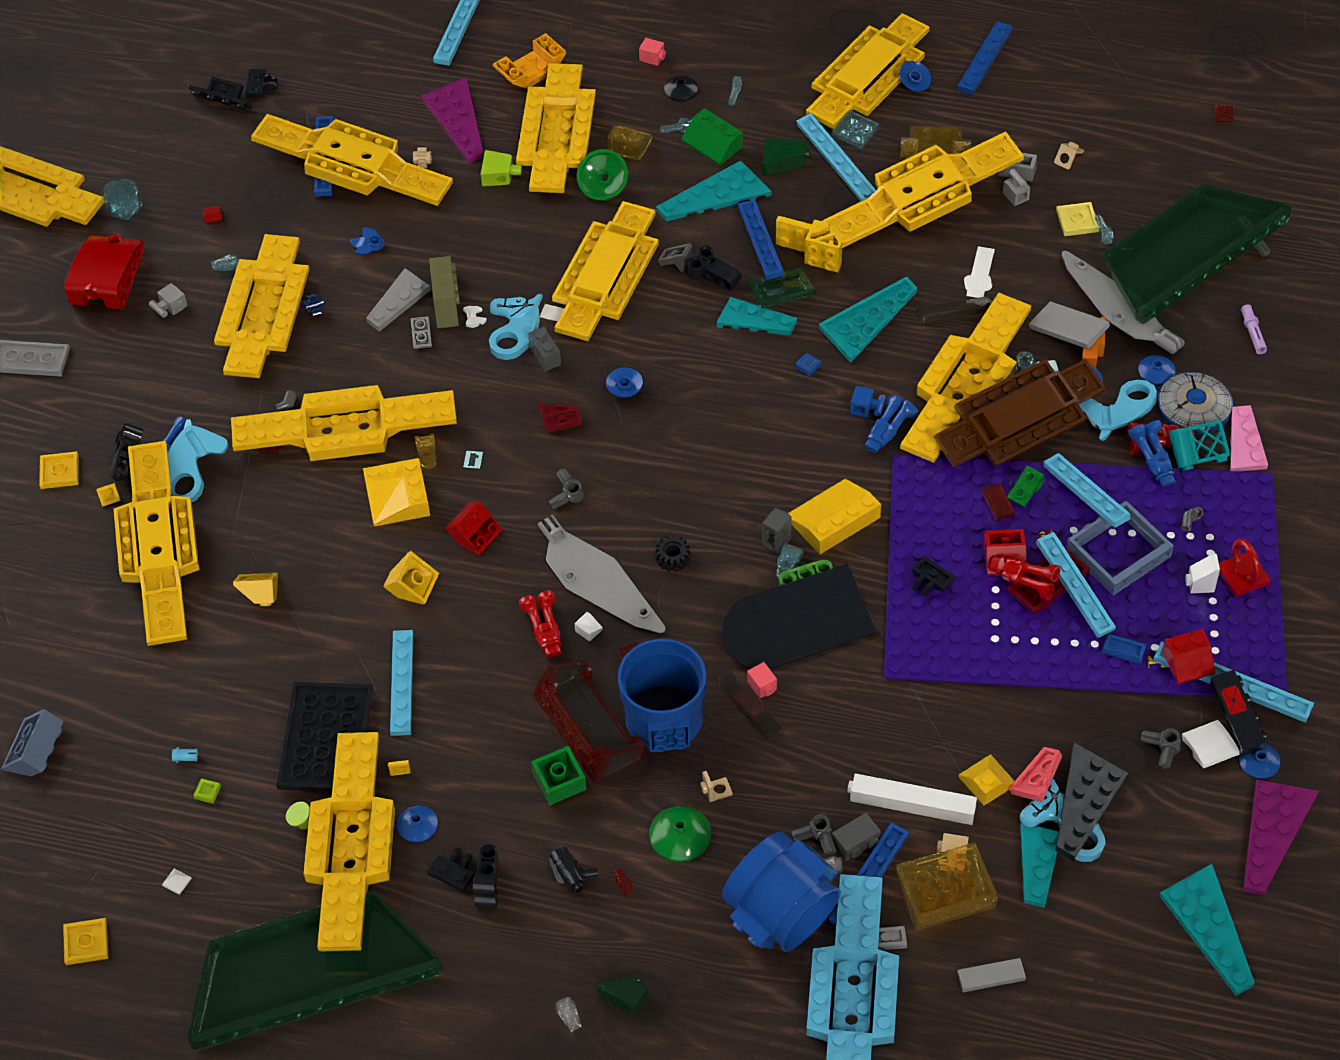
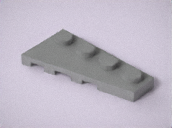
M405 268L366 317L367 323L380 332L430 291V285Z

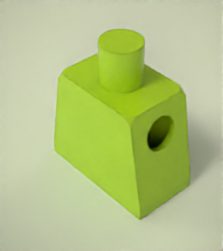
M485 150L481 170L482 186L508 185L511 182L512 175L522 174V165H513L510 154Z

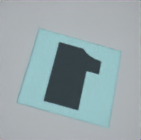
M466 451L463 467L480 469L483 452Z

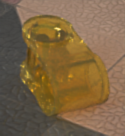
M431 433L429 436L423 437L415 436L421 467L425 469L435 467L437 458L434 434Z

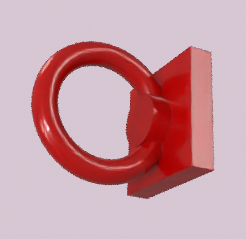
M1243 538L1236 539L1232 547L1233 558L1219 562V574L1234 597L1270 585L1271 581L1260 565L1253 546ZM1241 546L1246 550V553H1240Z

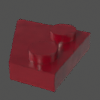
M541 401L537 402L546 433L582 425V419L577 406H564L554 403V406L544 405Z

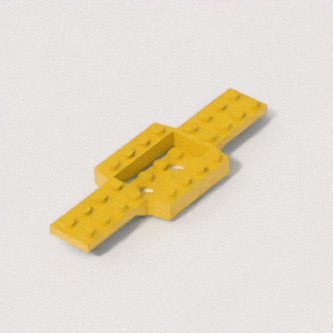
M267 114L251 135V141L305 159V174L367 196L378 186H382L438 206L453 183V178L405 162L397 155L398 140L337 119L325 128L313 130ZM333 144H340V147L338 148L331 147V145ZM370 154L371 158L364 159L362 155ZM323 156H329V157L335 158L336 161H334V160H332V159H329V158H326V157H323ZM337 161H343V162L349 163L351 166L346 165V164H343V163H340V162H337ZM357 166H358V167H361V168H363V169H366V171H363V170H360V169H357V168H354V167H357Z
M1003 132L960 154H947L940 147L934 145L876 173L875 183L877 190L868 199L822 220V222L830 225V233L836 231L842 240V248L897 221L911 232L972 202V193L969 186L1024 160V155L1007 132ZM939 172L943 174V177L937 179L933 175ZM958 182V184L939 192L940 189ZM905 187L912 188L913 191L911 193L906 194L902 190ZM939 192V193H937V194H935V195H933V196H931V197H929V198H927V199H925V200H923V201H921V202H919V203H917V204H915V205H913V206H911V207H909V208H906V207H908L910 204H912V203H914V202H916V201H918V200H922V199H924L926 196H928V195H930V194H932V193Z
M998 292L969 338L954 335L948 337L917 385V395L927 401V404L901 442L900 449L934 463L942 450L933 438L935 434L963 421L954 408L955 404L1014 375L1017 362L1007 356L1005 352L1031 311V305ZM965 353V358L961 362L960 366L957 368L949 383L947 384L941 395L938 394L942 389L943 385L945 384V382L947 381V379L949 378V376L951 375V373L953 372L954 368L962 358L963 354ZM976 368L979 370V373L971 374L969 370ZM958 393L961 394L963 398L956 400L953 398V395Z
M378 385L304 394L301 409L232 417V446L234 451L290 444L305 448L310 461L385 452L388 438L401 430L457 424L453 390L384 399ZM370 410L366 413H355L356 411ZM353 412V413H350L349 415H342V416L332 415V414H340V413ZM332 415L331 417H325V418L316 417V416ZM367 423L369 427L363 430L359 428V425ZM324 428H331L332 432L324 434L322 430Z
M166 441L128 446L132 502L114 508L119 574L122 582L141 583L148 646L187 640L181 577L200 570L191 498L172 496ZM169 508H172L177 561L174 560ZM152 514L159 516L155 522L148 521V517ZM154 547L162 548L161 553L157 555L152 554L151 550Z
M378 732L338 733L332 797L311 802L304 877L308 883L323 885L318 951L361 950L368 886L390 880L395 807L393 800L375 797L379 746ZM333 813H334V815L336 816V824H335V835H334V845H333V856H332L331 873H328L329 855H330V844H331V834H332V823H333ZM350 825H357L359 827L354 833L347 831ZM348 860L356 862L352 868H345L344 863Z

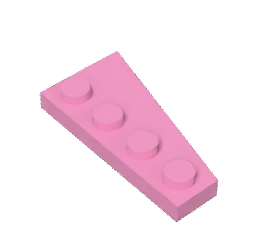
M1251 405L1232 408L1230 471H1252L1267 469L1268 467Z

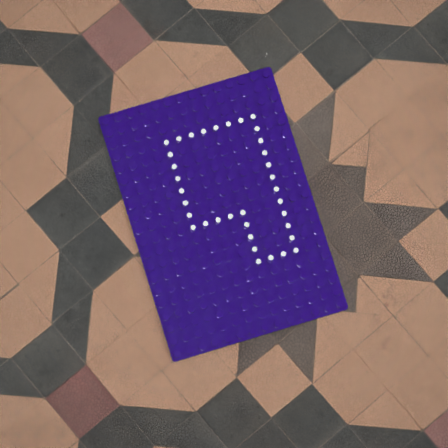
M893 456L884 677L886 679L1215 697L1209 683L1196 679L1177 685L1169 667H1161V664L1156 663L1149 664L1148 668L1147 656H1151L1154 659L1161 641L1165 642L1167 638L1203 629L1211 645L1214 663L1287 692L1273 474L1200 469L1182 471V469L1172 468V471L1175 473L1173 477L1176 483L1162 487L1160 481L1155 479L1157 476L1152 474L1149 467L1071 463L1119 505L1127 501L1174 545L1169 559L1114 596L1090 573L1084 577L1116 626L1115 630L1108 634L1146 644L1142 662L1138 664L1102 653L1107 634L1097 638L1068 592L1059 596L1049 608L1033 614L1006 590L1013 582L1009 583L1001 576H987L983 548L985 531L1024 529L1026 562L1037 565L1045 558L1036 544L1037 539L1054 532L1061 544L1066 548L1067 540L1073 533L1081 531L1086 524L1093 523L1100 516L1044 468V462L1009 460L994 468L989 459L973 458L953 468L947 457H937L933 463L919 456ZM1026 466H1029L1044 474V482L1039 491L1034 492L1025 508L1008 500L1007 496ZM1201 507L1204 511L1203 516L1192 522L1190 531H1183L1181 529L1183 514L1192 508ZM1127 521L1116 528L1111 526L1081 546L1112 577H1115L1155 550ZM1243 538L1253 546L1260 565L1271 580L1270 585L1234 597L1220 574L1218 575L1215 591L1210 593H1191L1190 587L1186 586L1185 576L1189 574L1190 566L1212 554H1217L1218 563L1233 558V543L1236 539ZM1242 546L1240 547L1241 554L1246 553ZM924 556L955 576V581L944 593L933 588L927 597L922 596V590L928 584L925 581L918 590L912 589L913 583L918 578V576L912 573V568Z

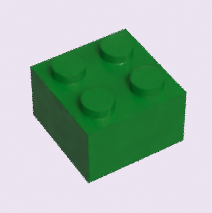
M569 746L531 761L533 775L549 806L587 790L585 776Z

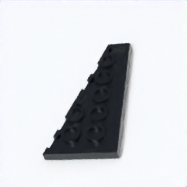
M1075 742L1071 750L1072 754L1066 780L1060 828L1055 851L1072 861L1077 857L1128 775L1126 771Z

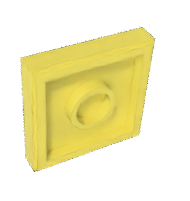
M1091 202L1056 207L1064 236L1099 232V225Z

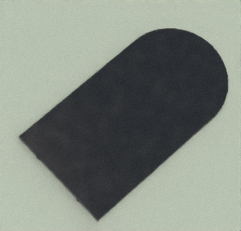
M848 563L737 601L727 611L721 630L723 645L730 656L741 665L751 669L763 662L769 669L877 633Z

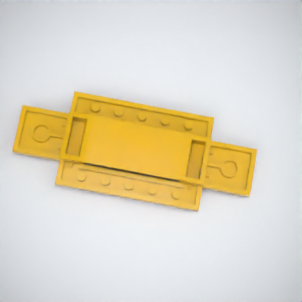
M903 13L887 29L883 27L881 30H878L869 25L812 82V89L822 94L806 110V115L812 113L818 122L832 129H835L853 109L868 116L901 82L899 76L901 66L908 61L920 63L924 59L925 53L914 47L929 32L930 27ZM895 57L898 58L896 62L863 94V90L869 85V83Z
M549 63L545 87L528 86L516 165L532 166L529 184L530 192L564 193L569 168H578L580 162L587 155L596 89H580L582 65ZM543 105H544V112H543V119H542V125H541V131H540V137H539L538 150L536 151L537 142H538V136H539V130H540V124H541L542 111H543Z
M0 146L1 211L48 227L53 219L58 220L60 217L87 225L105 202L104 197L79 189V186L85 180L82 174ZM3 166L58 186L55 189L6 172Z
M623 201L615 217L607 225L593 221L552 295V301L566 305L554 327L555 332L589 341L601 316L616 320L620 319L659 245V239L645 236L655 217V210ZM634 249L614 289L608 297V293L614 281L616 280L622 266L624 265L630 251Z
M265 234L257 261L239 259L214 339L215 345L230 347L223 368L224 375L260 378L266 355H269L270 351L286 352L309 274V265L294 264L300 244L299 237ZM254 279L255 284L249 300L246 314L242 323L241 330L238 331L241 318L244 312V308Z

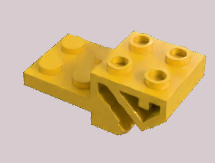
M782 216L777 217L776 245L805 252V264L829 271H839L842 264V240L836 231L830 233V225L828 223L814 219L813 224H808Z

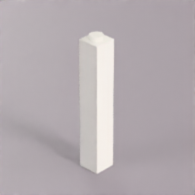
M861 774L854 775V780L849 781L847 793H851L850 801L969 825L973 824L977 797Z

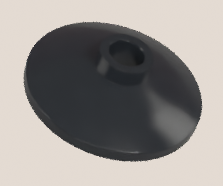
M675 76L665 83L664 91L673 100L686 101L696 95L698 85L691 77Z

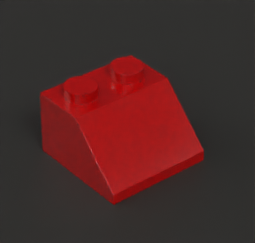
M1203 629L1165 639L1162 652L1177 685L1216 673L1211 645Z

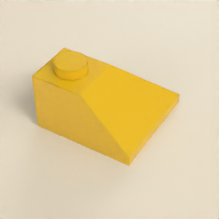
M410 551L390 571L383 587L397 598L425 604L439 573Z
M278 573L239 574L233 581V585L254 604L260 603V606H270L277 599Z
M991 754L958 775L983 806L1008 791L1009 787L1015 782Z

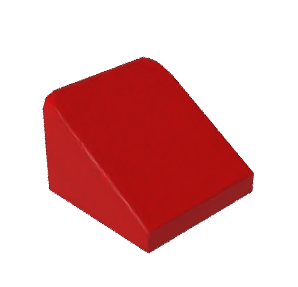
M220 206L203 209L205 223L222 220Z

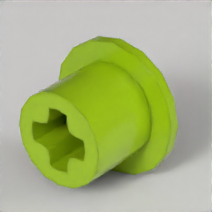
M296 802L291 805L286 813L287 822L291 826H298L302 830L308 829L309 805L305 802Z

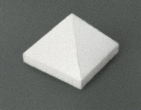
M174 868L162 886L180 895L192 878Z

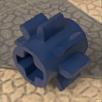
M314 293L306 295L307 300L303 301L306 313H311L312 316L322 314L321 309L325 308L322 297H316Z

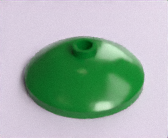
M599 149L589 153L580 162L577 170V182L581 191L587 197L597 201L615 198L623 191L628 181V168L624 159L612 150ZM608 176L607 180L603 181V177Z
M673 806L660 812L652 821L649 830L650 843L654 851L662 858L672 862H688L701 856L708 848L711 841V827L707 818L698 810L687 806Z

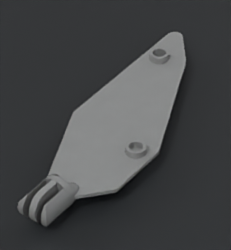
M1062 252L1061 255L1068 272L1107 321L1135 339L1154 341L1158 346L1171 354H1174L1184 346L1185 341L1168 329L1163 328L1136 294L1070 252Z
M553 514L550 515L552 522L549 518L544 519L546 527L541 521L537 524L549 540L546 562L567 590L634 627L656 633L665 632V626L615 558L566 532Z

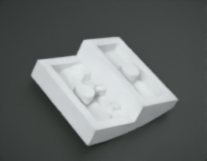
M1218 720L1182 733V740L1193 751V758L1203 768L1240 754L1232 737Z

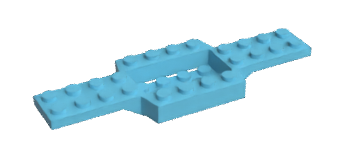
M840 874L839 889L841 890V895L838 900L835 946L813 949L806 1035L828 1042L826 1060H871L872 1046L894 1043L899 956L878 949L882 878ZM835 963L837 970L832 1030H829L833 967ZM877 966L872 1033H869L873 968ZM853 975L858 976L860 983L858 985H851L848 982V978ZM848 1015H854L858 1021L854 1025H849L846 1023L845 1018Z

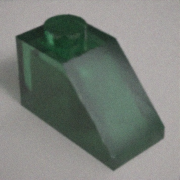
M631 977L601 982L598 985L600 997L634 1017L649 997L647 985L643 981L635 980Z

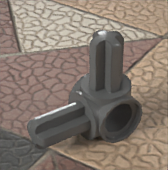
M560 469L557 472V477L563 484V492L549 500V504L553 509L559 508L568 501L570 503L581 502L584 498L581 483L576 479H572L566 469Z
M1169 728L1162 731V733L1145 730L1141 734L1142 742L1159 745L1162 751L1158 763L1159 766L1163 769L1170 768L1173 756L1181 749L1179 732L1176 729Z
M816 815L812 821H809L810 825L792 831L794 841L797 839L802 841L814 836L816 840L820 841L825 855L831 856L836 852L832 839L833 830L828 817L825 815ZM820 825H826L824 829H817Z

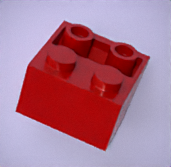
M480 501L468 503L445 527L456 543L476 555H480L503 530Z
M1024 529L985 531L983 548L987 576H997L996 572L989 570L994 556L1000 558L1002 556L1006 558L1014 557L1026 562Z

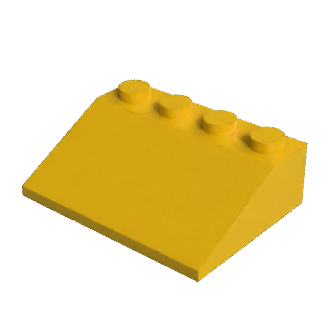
M844 479L788 514L792 516V526L820 555L879 519L881 516V503L869 491Z

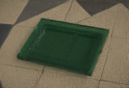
M802 267L786 271L784 276L768 280L766 277L748 281V286L761 309L816 294Z

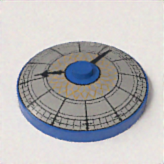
M1184 372L1172 376L1163 383L1158 393L1157 408L1160 416L1168 425L1171 424L1180 428L1181 426L1190 427L1221 419L1224 426L1230 419L1233 399L1228 388L1213 376L1199 372ZM1211 426L1208 433L1217 431V426ZM1196 429V430H1193V431H1194V435H1202V434H1203V433H1201L1200 431H1198L1197 429Z

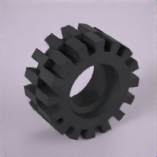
M667 535L666 540L662 537L660 542H657L655 549L656 561L659 566L661 565L662 569L667 567V571L671 572L672 568L676 572L677 568L682 570L683 565L685 567L688 565V562H690V545L685 538L682 540V536L676 538V535H672V538ZM678 550L680 554L672 557L666 555V552Z

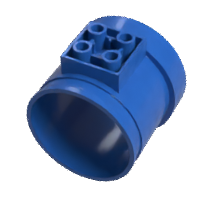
M654 639L643 642L626 654L618 671L619 694L624 704L627 729L637 742L650 748V752H663L665 750L690 747V741L698 734L703 722V700L706 694L705 665L698 653L682 642L671 639ZM658 686L676 687L693 697L685 705L666 711L650 710L634 702L635 698L642 692Z
M780 831L764 839L739 863L728 878L721 897L734 910L730 916L734 920V927L740 932L748 934V940L752 944L762 949L764 947L772 949L777 943L781 950L788 952L802 944L821 926L836 906L841 890L831 882L838 872L808 844L798 839L793 841L785 832Z

